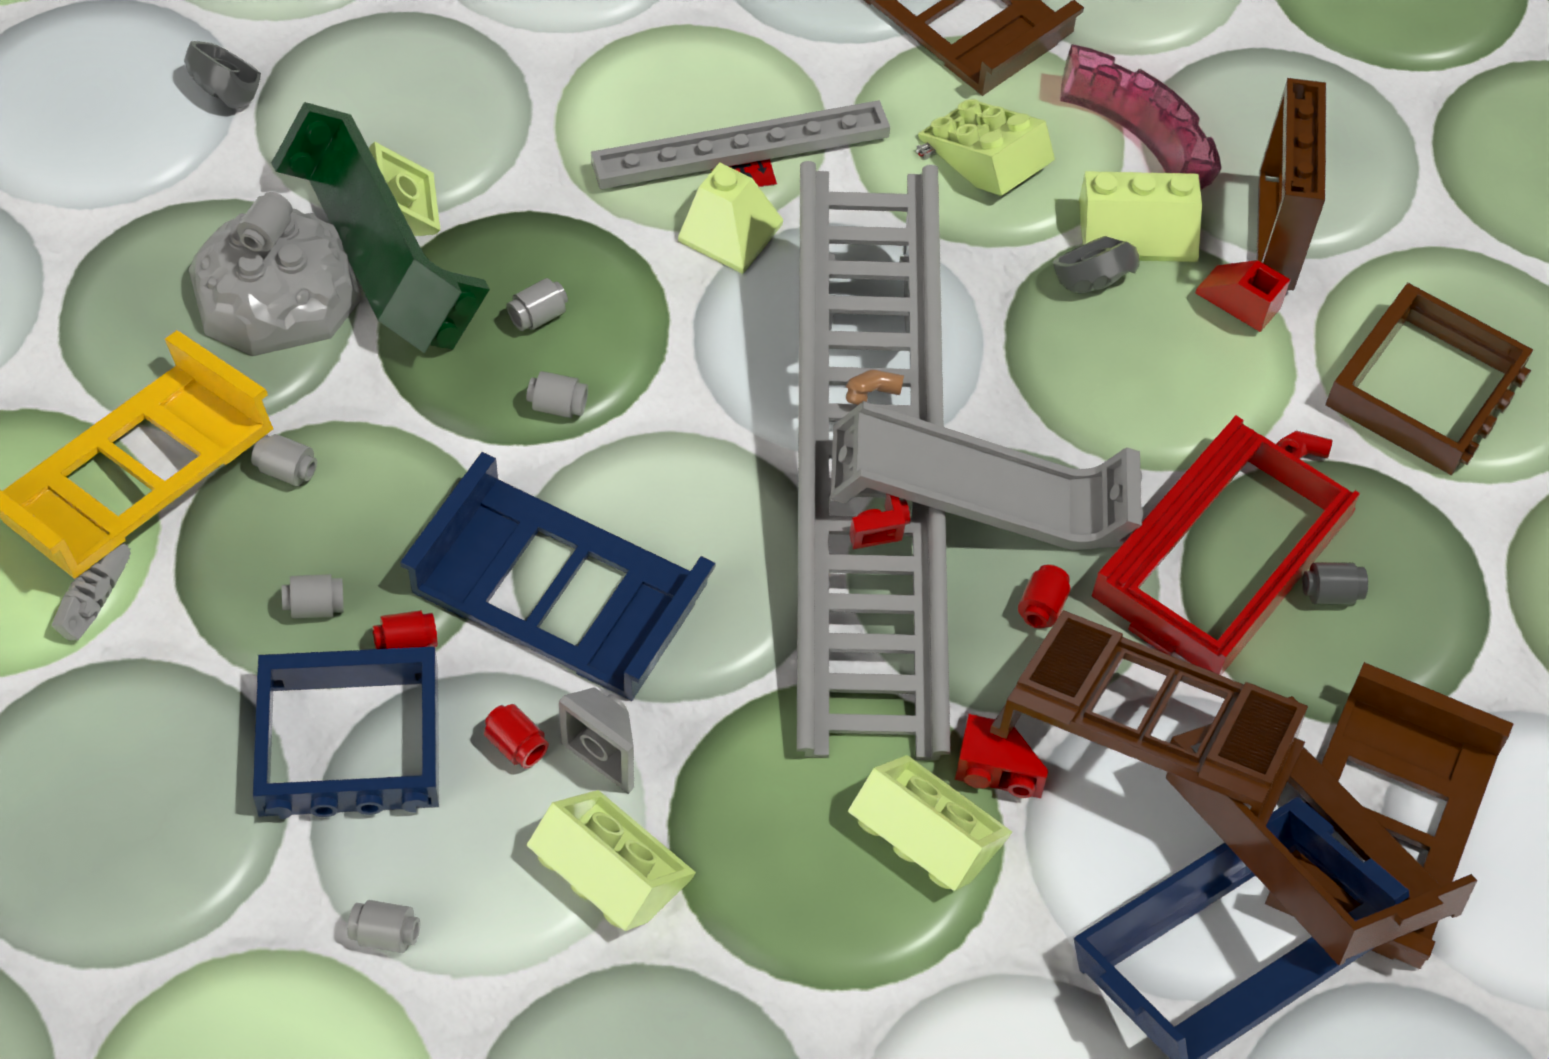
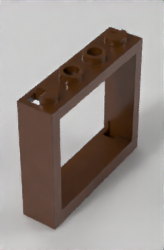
M1287 78L1259 169L1256 260L1291 279L1287 290L1294 291L1325 202L1326 82ZM1266 176L1277 177V181H1266Z
M1407 282L1336 378L1325 405L1452 476L1461 462L1465 465L1471 462L1480 446L1475 442L1479 436L1483 439L1488 437L1497 422V418L1493 416L1495 412H1505L1515 395V392L1511 391L1512 387L1515 385L1521 388L1531 372L1530 369L1526 368V364L1534 349ZM1406 321L1504 373V376L1458 442L1358 388Z

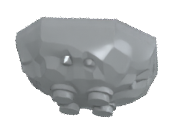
M293 209L291 222L274 247L267 252L252 251L243 245L237 232V226L245 214L240 213L235 219L221 225L195 254L189 267V273L205 335L251 356L331 339L361 301L353 269L348 261L347 254L343 251L342 242L333 224L326 223L317 218L314 213L304 214L297 209Z

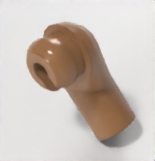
M868 370L848 380L845 386L848 388L846 400L849 403L859 405L863 401L867 402L868 392L872 391L900 395L904 375L879 370Z

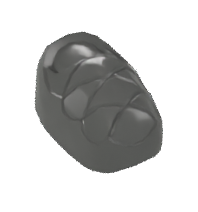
M201 41L190 42L184 63L193 80L209 95L220 98L229 108L239 109L249 105L258 89L261 72L218 45Z
M1103 236L1061 255L1053 261V265L1060 284L1067 290L1074 293H1088L1112 285L1128 272L1136 274L1139 267V254L1137 248L1131 243Z

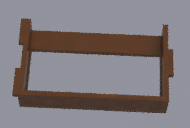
M1293 696L1288 697L1289 699L1297 701ZM1211 724L1173 736L1170 743L1197 753ZM1304 747L1289 777L1288 783L1334 827V830L1364 861L1370 858L1373 859L1409 890V897L1403 900L1404 902L1355 921L1243 802L1169 772L1166 774L1165 778L1339 966L1352 956L1449 916L1452 918L1460 916L1478 881L1470 874L1441 886Z

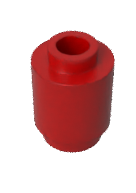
M1047 564L1040 566L1037 571L1032 573L1018 605L1019 614L1031 627L1039 629L1052 627L1060 616L1071 591L1070 577L1066 571L1055 565Z
M419 610L380 616V625L372 626L375 649L438 646L433 613L423 614Z
M515 704L500 705L493 709L486 717L484 736L512 764H520L524 769L530 768L539 762L547 752L549 743L544 739L545 733Z

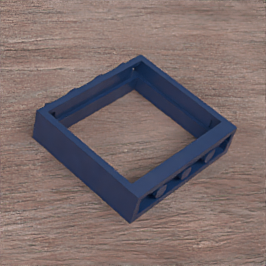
M435 646L258 655L253 799L258 816H279L281 820L289 818L291 815L313 814L317 817H330L340 812H359L365 815H374L383 810L403 809L408 812H416V808L439 807L438 664ZM422 684V775L270 783L273 691Z

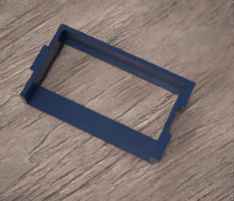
M1298 796L1273 811L1266 827L1290 853L1298 850L1360 904V906L1348 913L1355 921L1399 904L1409 897V890L1373 859L1370 858L1362 862L1331 835L1334 833V827ZM1225 842L1073 938L1079 971L1082 974L1086 973L1170 1059L1209 1058L1372 949L1346 959L1345 963L1339 966L1317 941L1311 937L1174 1027L1114 966L1255 876Z

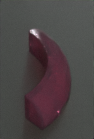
M1071 44L1062 77L1060 101L1075 104L1102 114L1129 130L1150 149L1160 162L1165 173L1198 174L1200 191L1212 184L1222 168L1220 156L1213 138L1206 137L1198 125L1199 116L1187 102L1171 88L1144 70L1138 69L1136 72H1133L1115 64L1116 59L1112 55Z

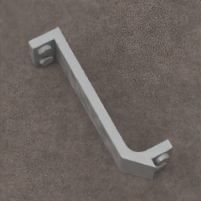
M865 401L833 425L830 500L846 504L861 491L865 490V488H870L1069 550L1122 546L1129 538L1130 533L1142 526L1140 451L1128 447L1099 466L1088 469H1074Z

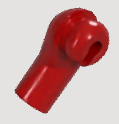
M1294 431L1280 439L1276 444L1299 459L1307 454L1328 459L1333 440L1301 431Z

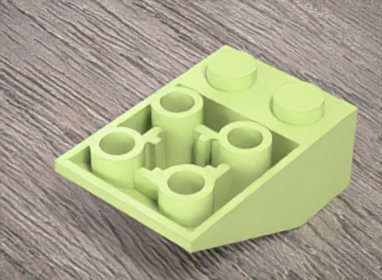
M976 99L961 102L957 109L944 117L933 120L929 127L918 133L920 140L924 143L928 142L936 150L935 153L976 188L1000 196L1055 160L1045 120L1007 110L1000 106L979 102Z

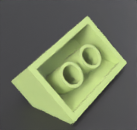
M1085 171L1078 201L1083 245L1100 237L1107 236L1127 241L1134 245L1139 254V261L1198 262L1202 198L1198 174Z
M908 755L873 768L848 810L850 814L858 819V824L863 830L872 835L883 837L893 845V850L899 857L909 862H916L929 872L928 875L934 883L942 888L954 891L971 883L1012 834L1011 830Z
M599 790L552 802L526 845L538 855V860L543 866L559 873L571 884L570 886L574 893L581 898L590 900L603 912L605 919L610 924L624 931L648 923L692 880L696 873Z

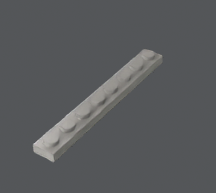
M878 100L591 151V163L599 188L606 189L711 170L719 162L726 166H733L888 138L890 125L881 102Z

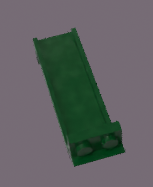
M304 102L271 162L275 172L310 181L330 224H333L338 232L343 251L347 254L348 261L377 320L423 353L427 351L430 345L453 350L490 291L486 281L450 272L432 263L420 248L352 115Z

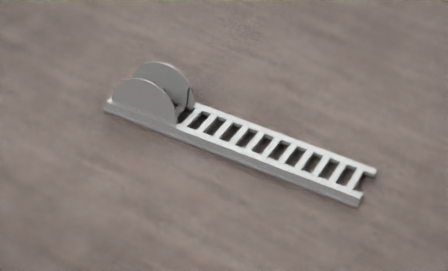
M804 161L800 164L797 751L805 752V757L829 758V733L915 735L916 760H940L941 755H950L945 511L912 501V518H910V524L905 525L903 536H912L913 556L829 554V534L849 535L852 517H856L829 516V496H831L829 459H832L833 440H829V422L840 421L858 406L856 404L829 403V385H846L850 378L868 370H879L904 375L902 387H910V405H874L944 427L938 167L926 165L922 168V174H908L907 194L829 192V171H816V164L814 162ZM829 209L907 212L906 228L829 226ZM829 244L903 246L904 256H900L899 262L835 260V254H829ZM829 278L904 280V297L829 295ZM833 314L904 315L906 333L831 331ZM829 349L910 351V369L829 367ZM865 488L855 497L886 498V493ZM829 573L913 575V595L829 593ZM829 612L914 614V635L829 633ZM829 652L914 654V675L829 673ZM829 692L915 694V716L829 714Z

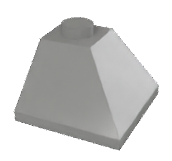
M595 687L564 695L559 700L561 744L629 794L634 788V745L629 712L626 706L616 696L611 694L606 696Z

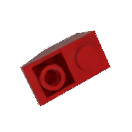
M1258 260L1217 265L1196 288L1195 294L1261 332L1281 309L1291 279Z
M968 714L955 780L963 781L974 788L984 789L990 787L1008 791L1011 795L1019 798H1041L1048 769L1015 726L1007 739L990 733L991 726L996 719Z

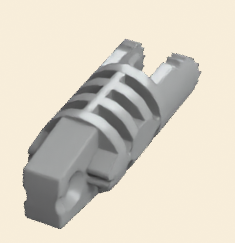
M122 543L71 583L68 591L63 596L52 623V627L65 639L79 640L97 618L107 600L106 598L111 594L112 588L115 587L126 563H128V559H130L131 548L128 547L129 545Z

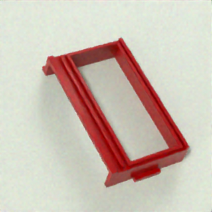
M1237 415L1233 417L1143 520L1142 526L1129 536L1101 568L1091 596L1130 622L1128 630L1160 652L1170 656L1175 652L1191 664L1219 675L1224 673L1300 580L1304 571L1309 569L1311 564L1353 515L1356 509L1354 507L1360 495L1356 490L1352 493L1344 486L1243 424L1244 420ZM1249 462L1325 511L1221 637L1216 640L1139 588L1245 464Z

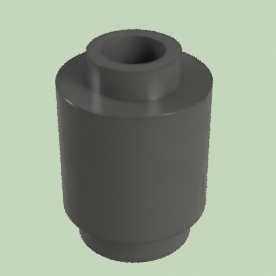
M1313 562L1309 571H1304L1302 589L1304 595L1310 597L1312 604H1354L1357 600H1364L1367 596L1368 575L1365 567H1357L1353 562Z

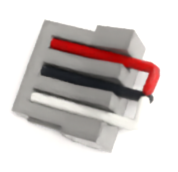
M928 142L918 145L916 150L918 155L922 156L925 160L930 158V155L936 151Z

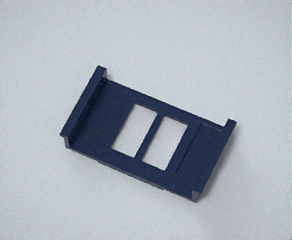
M484 452L480 453L400 562L401 567L409 572L412 593L464 619L468 618L574 670L577 675L630 701H633L695 606L696 600L706 587L708 578L716 567L715 562L700 556L691 571L511 486L498 479L496 458ZM539 531L574 548L575 551L530 616L524 621L488 602ZM588 556H591L626 573V575L579 645L575 646L539 627Z

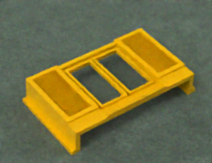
M176 330L165 338L176 366L6 489L0 490V519L76 579L125 542L127 535L220 465L224 464L226 466L271 432L273 426L262 402V399L268 396L266 389ZM144 419H147L198 457L164 481L113 444V442ZM99 452L152 490L119 516L66 477Z

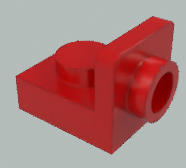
M886 493V511L869 509L861 512L856 517H852L849 536L853 550L902 541L905 525L910 524V511L906 499L900 500L899 497Z

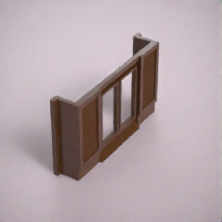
M864 0L867 4H872L942 60L944 66L982 96L1057 46L1059 41L1074 32L1076 17L1084 11V7L1075 0H1072L1056 12L1041 0H1001L1008 5L1007 8L951 44L928 26V24L964 0H941L918 16L897 0Z
M1063 610L1018 679L1015 688L1007 698L1005 706L992 724L990 733L1007 739L1020 716L1024 713L1251 806L1250 810L1267 826L1304 748L1305 741L1298 739V735L1308 706L1248 682L1242 684L1124 638L1121 632ZM1123 659L1167 676L1137 730L1092 712ZM1180 682L1224 698L1197 753L1151 736Z
M1364 662L1348 696L1321 765L1339 782L1345 764L1349 760L1447 801L1434 836L1364 807L1392 836L1427 850L1428 854L1423 868L1443 886L1453 882L1497 757L1508 740L1514 723ZM1306 801V804L1309 805L1314 811H1316V810ZM1298 850L1291 853L1347 913L1360 906L1356 900ZM1269 891L1265 904L1292 916ZM1438 921L1381 944L1371 951L1392 960L1395 958L1421 969L1425 961L1430 958L1436 941L1432 940Z

